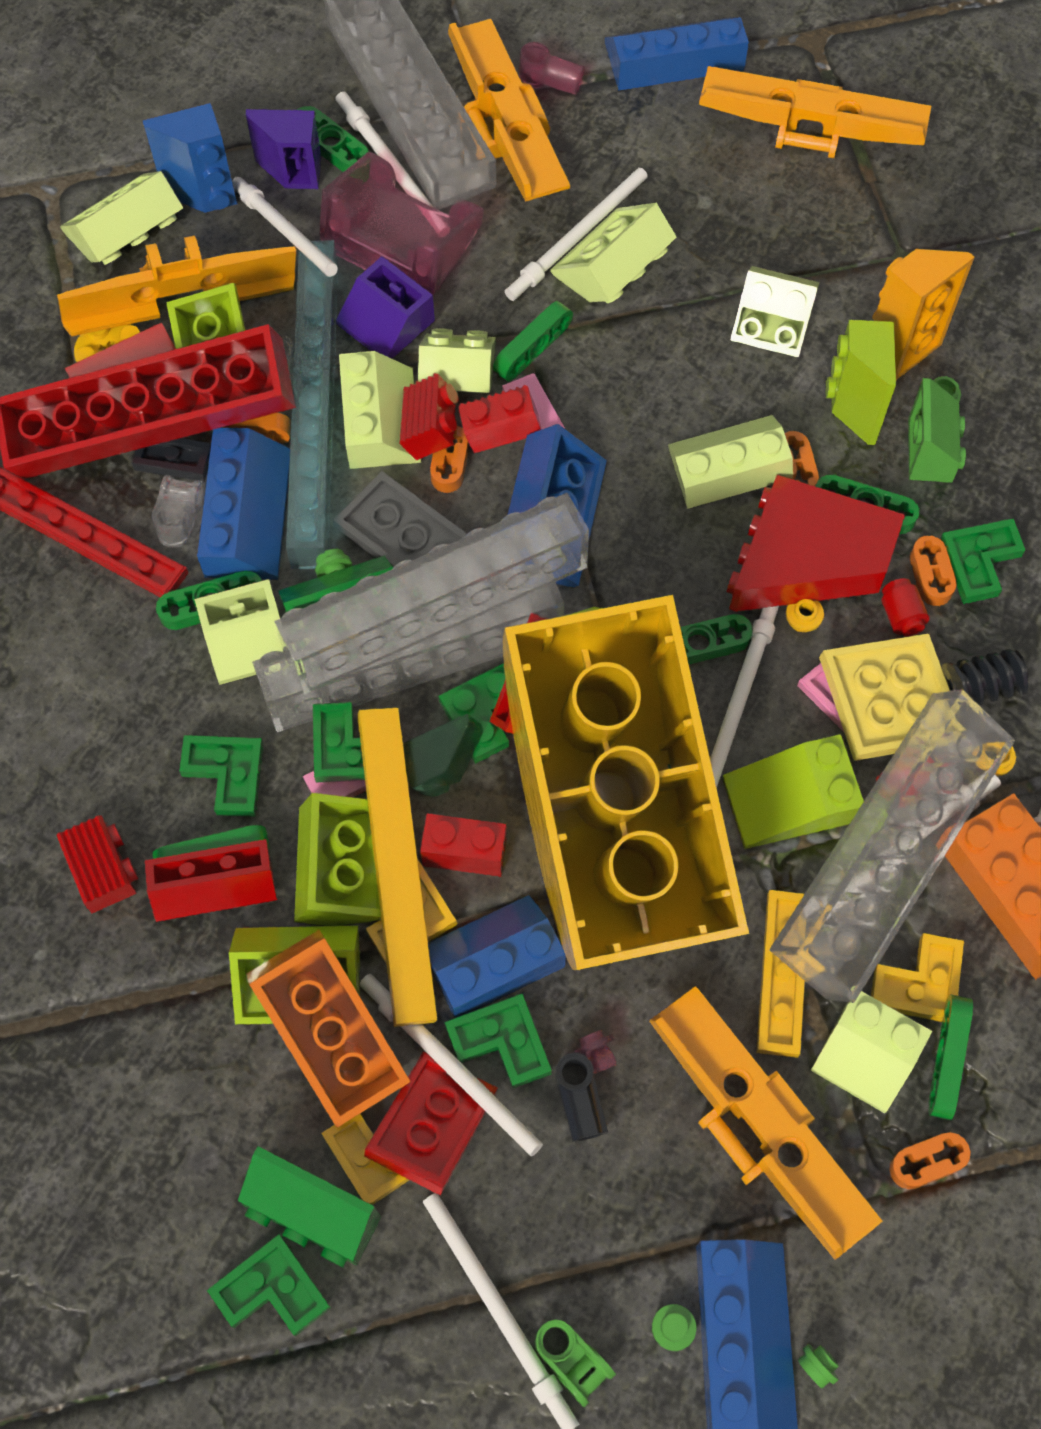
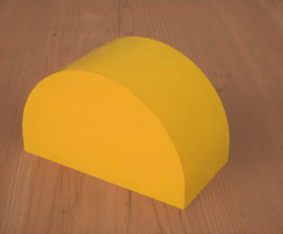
M673 595L506 627L503 634L504 671L523 790L550 908L561 945L573 970H580L749 934Z

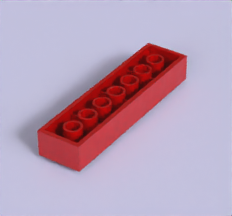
M267 324L1 396L0 449L3 467L20 478L27 479L296 408L283 338Z

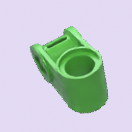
M557 1319L551 1320L543 1324L536 1332L534 1343L537 1353L557 1375L556 1377L582 1407L585 1408L589 1404L588 1397L606 1378L612 1380L616 1376V1373L589 1344H586L566 1322ZM548 1329H560L567 1337L566 1349L560 1355L548 1353L543 1346V1336ZM593 1367V1372L579 1384V1380Z

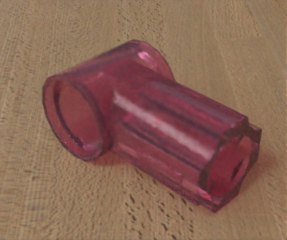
M530 42L521 48L518 76L522 83L530 84L532 88H539L545 84L577 95L584 76V66L550 55L549 49L542 43Z

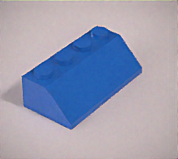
M729 17L607 36L604 41L618 91L705 77L708 66L744 71L749 44L741 17Z
M559 424L527 435L496 561L522 578L576 587L579 586L607 460Z
M250 428L213 429L197 554L205 578H220L241 571H252L258 574L262 580H278L292 452L290 448Z
M754 1240L700 1241L696 1246L707 1429H798L783 1243Z

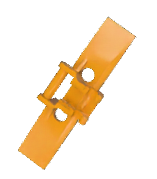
M492 19L459 28L456 23L449 24L448 35L476 99L467 103L463 107L462 112L465 120L471 121L481 143L480 153L484 160H491L503 157L525 202L570 189V183L547 137L550 133L547 117L532 86L521 82ZM492 84H501L505 88L502 91L494 92L489 90L488 87ZM491 116L494 121V139L485 123L484 118Z
M711 66L707 68L699 105L758 122L780 125L775 148L782 149L784 144L828 152V158L833 159L839 136L863 141L924 145L931 106L846 91L842 90L843 87L800 79H797L795 82ZM802 119L817 121L823 124L822 136H825V138L792 131H796L797 125Z
M194 235L184 237L186 248H184L185 260L162 264L157 244L145 245L147 252L145 256L146 264L139 268L140 272L118 276L58 294L57 298L63 327L71 336L157 319L160 318V312L156 298L200 289L207 291L234 283L237 287L239 301L294 290L295 246L231 253L202 259Z
M696 986L650 1019L649 1022L714 1107L698 1124L703 1130L708 1127L744 1174L741 1179L745 1185H748L764 1172L834 1260L883 1222L808 1128L815 1120L812 1114L777 1071L769 1076L765 1074ZM730 1075L741 1076L747 1083L746 1094L741 1097H732L726 1093L723 1084L725 1078ZM729 1110L738 1119L742 1117L762 1142L760 1148L763 1150L762 1152L765 1154V1157L758 1164L721 1118ZM785 1144L797 1146L802 1154L801 1163L796 1167L783 1165L778 1158L779 1148Z

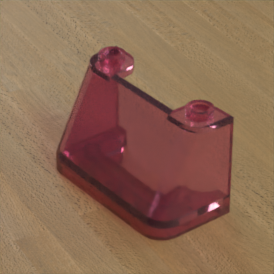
M369 151L322 189L320 239L331 253L364 270L368 269L383 256L434 295L440 290L480 229L484 209L469 201L459 200L451 207L449 215L415 199L395 188L396 175L391 164Z

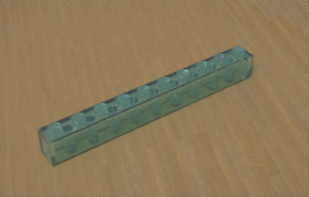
M334 240L311 241L338 267ZM300 250L298 258L293 395L296 408L292 409L286 550L291 569H315L317 565L316 558L329 550L338 270L334 276H327Z

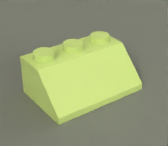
M161 171L145 173L60 227L90 262L102 261L105 265L121 256L122 254L119 249L128 243L133 247L149 237L147 231L156 225L161 229L177 219L175 213L183 209V206Z
M657 202L617 208L550 271L553 276L587 301H605L610 303L623 294L622 289L629 282L637 280L646 272L645 267L651 261L662 257L668 251L667 246L677 237Z
M376 351L339 354L345 443L350 469L421 463V459L415 460L399 444L404 386L409 387L410 384H414L413 368Z
M773 415L668 444L687 509L771 486L775 481L776 475L793 479V457L784 430Z

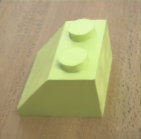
M856 988L846 1003L811 1071L881 1112L886 1113L914 1068L932 1031Z

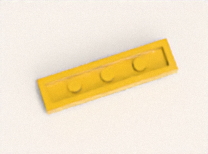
M769 890L767 894L756 1053L798 1058L800 1055L810 894Z

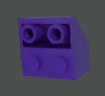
M246 109L245 115L255 162L284 188L319 189L322 157L315 112L307 110Z
M381 256L357 277L336 319V323L370 351H376L392 359L435 321L433 295Z

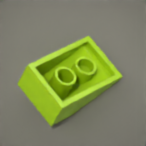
M841 734L799 744L722 776L744 849L857 823L865 808V803Z

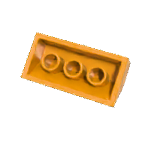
M915 249L905 258L898 257L887 268V279L879 293V305L872 319L874 321L894 322L896 380L942 345L974 260V256L971 253Z

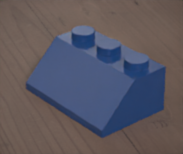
M211 103L143 120L156 170L163 173L180 203L204 213L237 204L221 132Z
M529 895L428 943L431 971L454 1018L476 1011L564 968L566 961L563 947L548 918Z

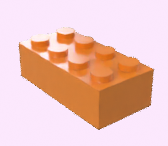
M1013 793L950 831L939 846V849L1036 980L1041 977V828Z
M320 929L246 974L250 987L337 1128L411 1082Z

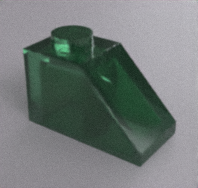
M465 714L404 742L406 774L411 788L425 796L434 797L446 793L450 789L449 786L460 782L483 733L481 723Z

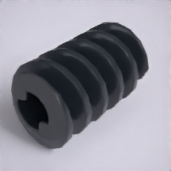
M1006 649L1002 650L999 654L996 652L988 653L985 657L981 655L975 656L970 661L961 659L956 664L948 662L941 666L953 701L957 699L962 708L969 707V696H972L976 705L983 704L985 692L991 702L998 701L999 689L1005 698H1012L1014 686L1020 695H1025L1028 692L1027 667L1023 656L1017 650Z

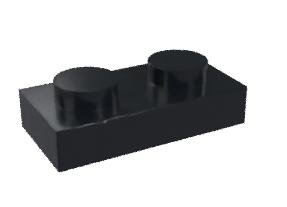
M179 438L137 449L132 465L135 471L205 481L209 466L211 443Z

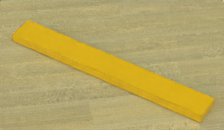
M398 708L359 710L358 724L394 1027L435 1023L437 1021L399 710Z

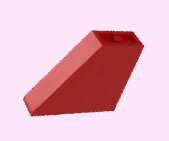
M776 475L772 489L765 487L758 505V508L764 509L762 516L755 514L751 522L748 536L753 537L751 544L744 542L737 562V564L743 565L741 572L733 571L726 591V593L733 595L729 609L737 612L797 604L803 599L821 601L879 593L905 514Z

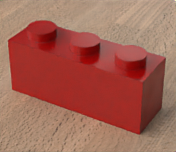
M266 839L145 860L147 893L156 922L277 900L273 868Z

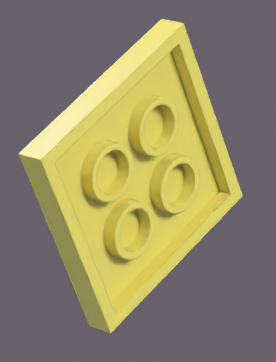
M929 634L823 650L819 658L854 761L908 752L913 748L919 750L959 743L966 737Z

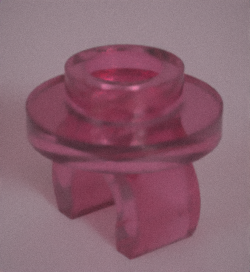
M598 1030L578 1039L581 1047L574 1050V1052L586 1053V1057L593 1065L594 1074L617 1065L612 1051L606 1045L615 1040L613 1034L604 1037L602 1030Z

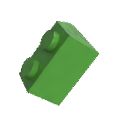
M923 378L908 418L909 480L952 483L958 469H963L965 464L966 449L965 447H960V438L963 437L965 429V417L959 416V401L932 379Z

